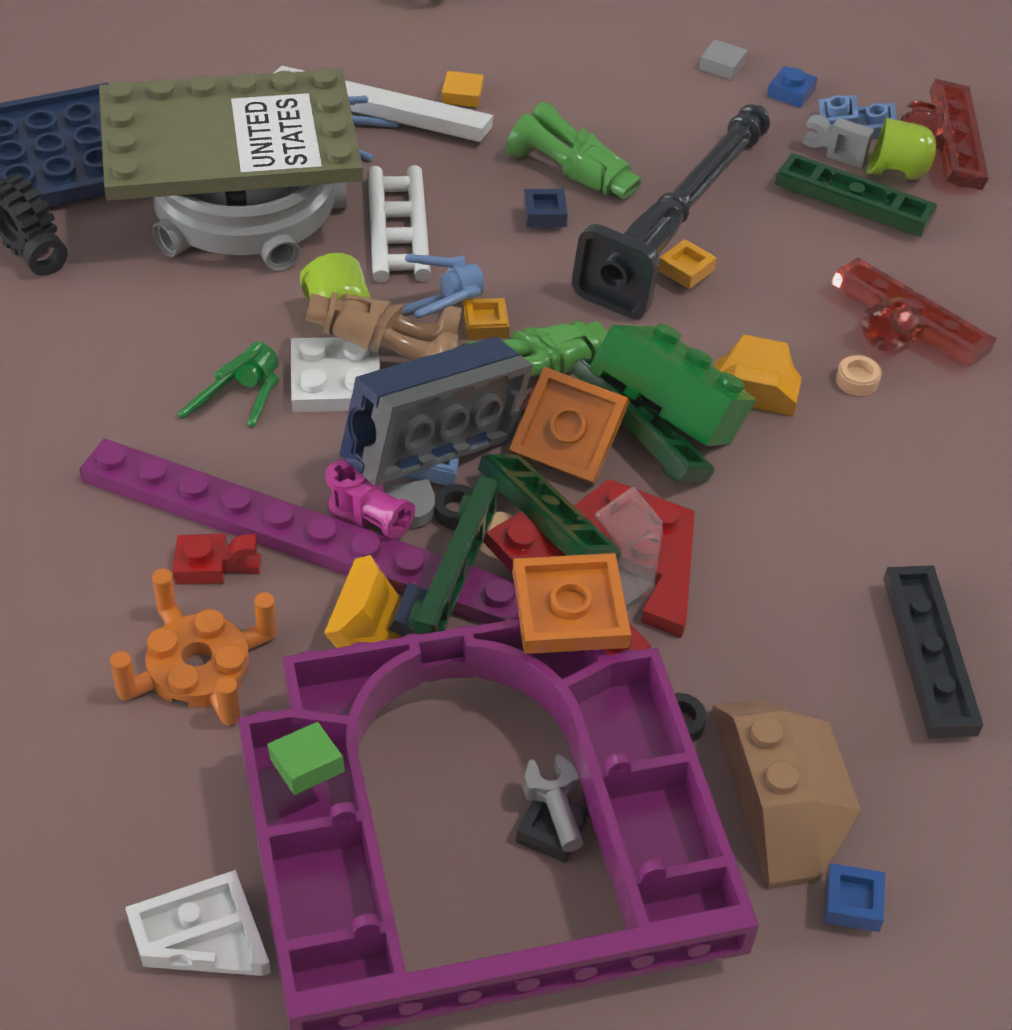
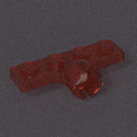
M935 78L929 90L931 102L922 100L911 101L907 107L912 108V111L903 115L901 121L920 124L932 131L936 140V148L941 153L946 182L960 188L969 187L983 190L989 180L970 87Z
M859 257L838 268L835 272L831 284L845 291L849 298L870 306L865 311L868 316L862 319L861 328L863 336L870 346L883 341V343L878 345L879 351L894 352L913 339L918 338L922 341L930 342L947 352L953 360L971 366L988 355L993 349L997 338Z

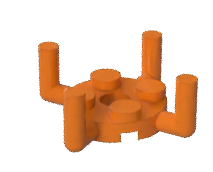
M164 568L156 570L152 574V582L157 611L165 625L152 631L147 638L145 654L147 671L134 676L132 660L128 652L117 651L111 655L110 665L117 696L127 701L154 690L160 697L169 702H172L173 698L188 702L189 707L202 708L213 706L223 724L227 726L235 725L238 723V717L241 715L238 689L242 685V678L246 670L249 668L248 650L273 640L277 634L274 596L268 592H262L255 596L256 625L240 631L237 626L224 619L221 612L214 609H205L197 614L183 616L176 603L171 571ZM196 654L207 655L211 658L209 662L202 666L195 667L185 663L189 657Z

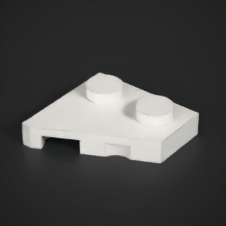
M236 870L125 907L143 967L257 976L271 973L268 956Z

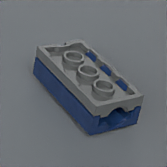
M496 336L356 376L339 455L360 474H363L370 483L377 486L512 440L520 414V409L516 407L517 399L525 395L533 364L523 356H519L518 352Z

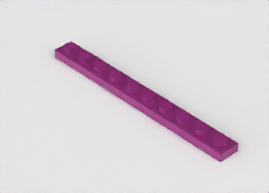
M103 438L80 467L82 482L237 537L246 534H256L257 544L347 576L355 558L371 555L395 591L402 595L408 582L428 591L443 559L442 555L393 538H388L376 532ZM472 567L452 613L482 624L501 622L509 618L519 617L514 580Z

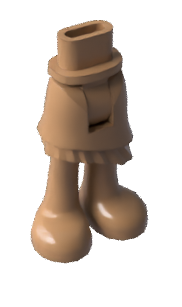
M332 292L331 298L311 293L305 321L323 325V332L331 336L334 334L341 339L352 342L363 348L366 352L370 349L377 353L379 348L383 347L393 350L408 359L416 360L457 347L458 334L456 332L461 316V308L449 306L444 308L437 321L430 323L403 316L405 304L390 305L391 301L373 300L350 294H344L337 300L338 293Z

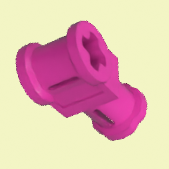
M345 459L335 461L328 466L325 472V480L327 486L331 488L332 496L328 500V511L333 518L344 522H351L361 528H365L369 523H373L382 529L383 535L396 540L408 531L415 517L414 503L404 499L398 500L383 492V483L374 486Z

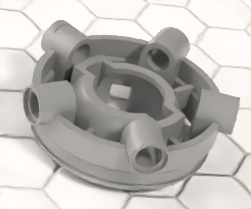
M346 182L306 185L301 189H298V186L246 190L247 206H229L227 192L153 197L154 209L159 222L152 226V232L161 251L169 257H174L192 246L201 250L227 255L260 254L267 267L272 271H285L293 267L300 258L301 251L297 243L319 229L330 215L332 209L347 208Z

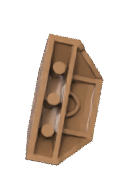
M764 699L713 705L711 710L767 889L820 882L861 812L829 722Z

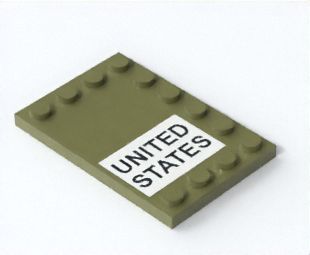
M320 68L315 71H278L276 73L255 75L241 73L225 77L210 78L198 76L193 79H156L151 82H114L112 84L99 85L106 201L363 181V166L343 69Z

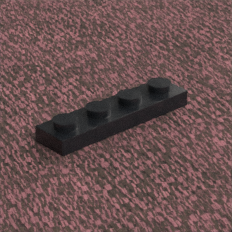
M934 565L887 567L883 581L928 739L979 736L983 727V721Z

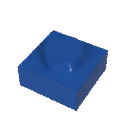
M784 66L769 83L767 96L801 108L815 91L818 77L807 74L798 68Z
M830 863L826 873L823 923L880 932L884 922L885 872Z

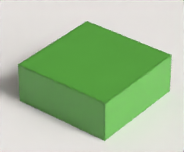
M319 722L267 744L270 760L294 795L345 772L343 756Z

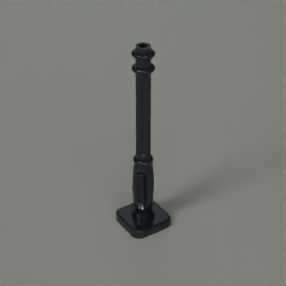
M754 104L742 107L738 115L730 119L727 126V134L673 192L665 193L659 197L658 202L654 203L634 221L624 234L600 224L588 226L578 238L574 261L572 287L577 295L633 320L643 317L652 304L660 265L658 254L671 241L680 225L687 220L691 206L744 147H753L758 143L760 137L767 133L770 127V118L767 110L760 105Z

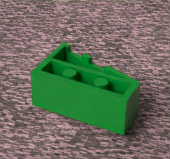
M659 323L657 326L611 325L588 369L590 373L598 378L602 377L603 374H610L627 385L623 392L625 395L636 400L639 394L656 403L662 408L659 413L660 417L706 446L732 443L756 401L753 396L743 389L745 384L739 378L719 371L711 364L713 359L708 354L699 349L688 347L680 340L681 334L666 324Z

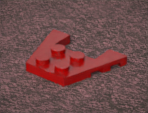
M608 479L574 506L622 551L618 561L619 571L656 585L643 609L641 622L682 638L687 622L695 511Z

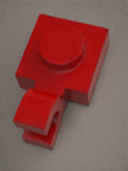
M226 534L177 535L172 571L175 585L224 583L225 572L260 574L261 555L256 553L257 535H240L234 538L230 544L227 543Z

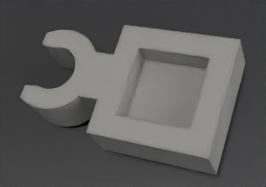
M812 115L807 121L806 127L816 130L818 134L808 131L802 143L811 148L825 146L828 148L826 157L862 169L868 158L874 129L842 118H838L834 125H830L826 118L820 115Z

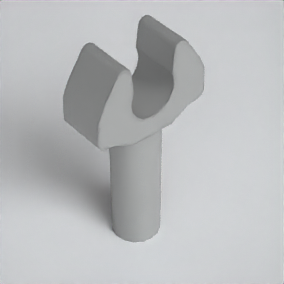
M557 754L554 762L556 780L548 781L541 777L538 765L535 760L531 759L528 762L524 777L523 791L527 800L547 803L564 851L571 852L579 849L583 845V840L567 798L569 793L577 789L579 775L575 766L561 754Z

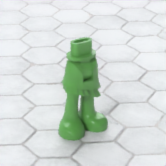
M549 102L538 103L532 115L525 113L513 127L507 139L506 152L511 157L523 159L534 148L541 150L563 167V175H568L570 180L579 182L595 191L602 189V193L606 196L616 194L625 200L642 183V178L631 172V165L603 145L593 132L589 134L585 127L578 132L560 116L556 107Z
M577 320L572 321L571 325L569 323H562L542 328L527 327L523 332L515 330L509 337V340L502 341L518 352L519 356H523L533 364L530 377H540L543 367L566 374L572 370L578 359H594L608 332L598 321L585 324ZM471 341V342L462 344V345H460L459 347L465 346V345H468V344H472V343H475V342H479V341Z

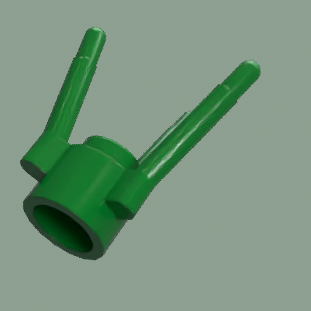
M255 341L242 354L214 373L216 381L178 412V417L181 419L187 417L236 378L239 383L246 387L262 386L247 423L249 427H255L271 389L279 382V377L274 373L279 365L277 354L268 345Z

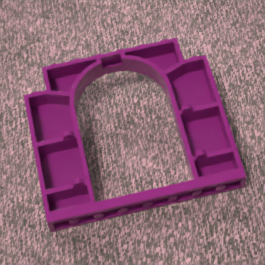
M513 617L501 622L483 625H464L452 630L427 634H408L402 638L371 643L358 642L351 646L322 651L309 650L297 655L282 657L285 691L289 709L280 711L264 710L254 715L238 717L241 749L289 1030H376L393 1024L396 1026L490 1007L491 1004L498 1003L499 1005L564 992L570 988L578 989L628 979L634 975L643 976L712 962L718 958L726 959L751 954L759 923L658 647L639 651L630 649L607 656L605 649L524 654L519 617ZM474 676H477L480 679L498 682L516 690L521 689L527 696L539 703L550 715L554 716L566 738L584 791L583 802L585 808L588 809L587 815L588 818H591L595 833L598 836L600 849L609 878H611L614 894L626 930L406 973L359 760L360 743L380 709H383L404 692L420 686L423 682L449 678H474ZM319 722L343 756L345 772L294 795L270 760L267 744Z

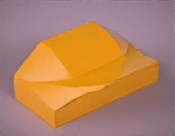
M746 334L742 335L726 355L716 360L715 368L721 372L734 375L745 384L743 389L756 399L752 408L794 416L802 377L794 368L789 345L785 342Z
M371 555L355 558L324 632L325 636L336 648L351 646L358 642L371 643L403 637L388 630L400 597Z

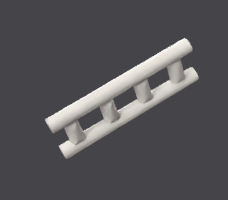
M412 165L407 169V176H383L381 167H370L367 171L373 279L376 282L383 283L389 279V271L414 270L415 279L425 282L431 278L430 265L406 262L405 256L407 254H388V244L412 243L413 254L429 255L422 169L417 165ZM384 192H408L409 201L385 202ZM410 217L411 227H386V218Z

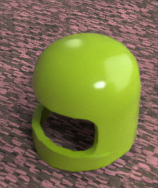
M886 118L868 162L867 174L880 177L884 170L895 169L905 172L904 179L908 181L924 177L930 170L936 153L934 134L926 126Z
M344 253L325 254L309 263L300 273L299 282L305 297L309 300L311 293L331 298L332 292L338 293L337 300L344 294L371 299L360 264L351 255Z

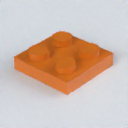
M543 367L509 451L512 454L520 455L522 458L595 485L630 401L628 397Z
M616 553L513 559L512 572L524 654L629 648L631 630Z

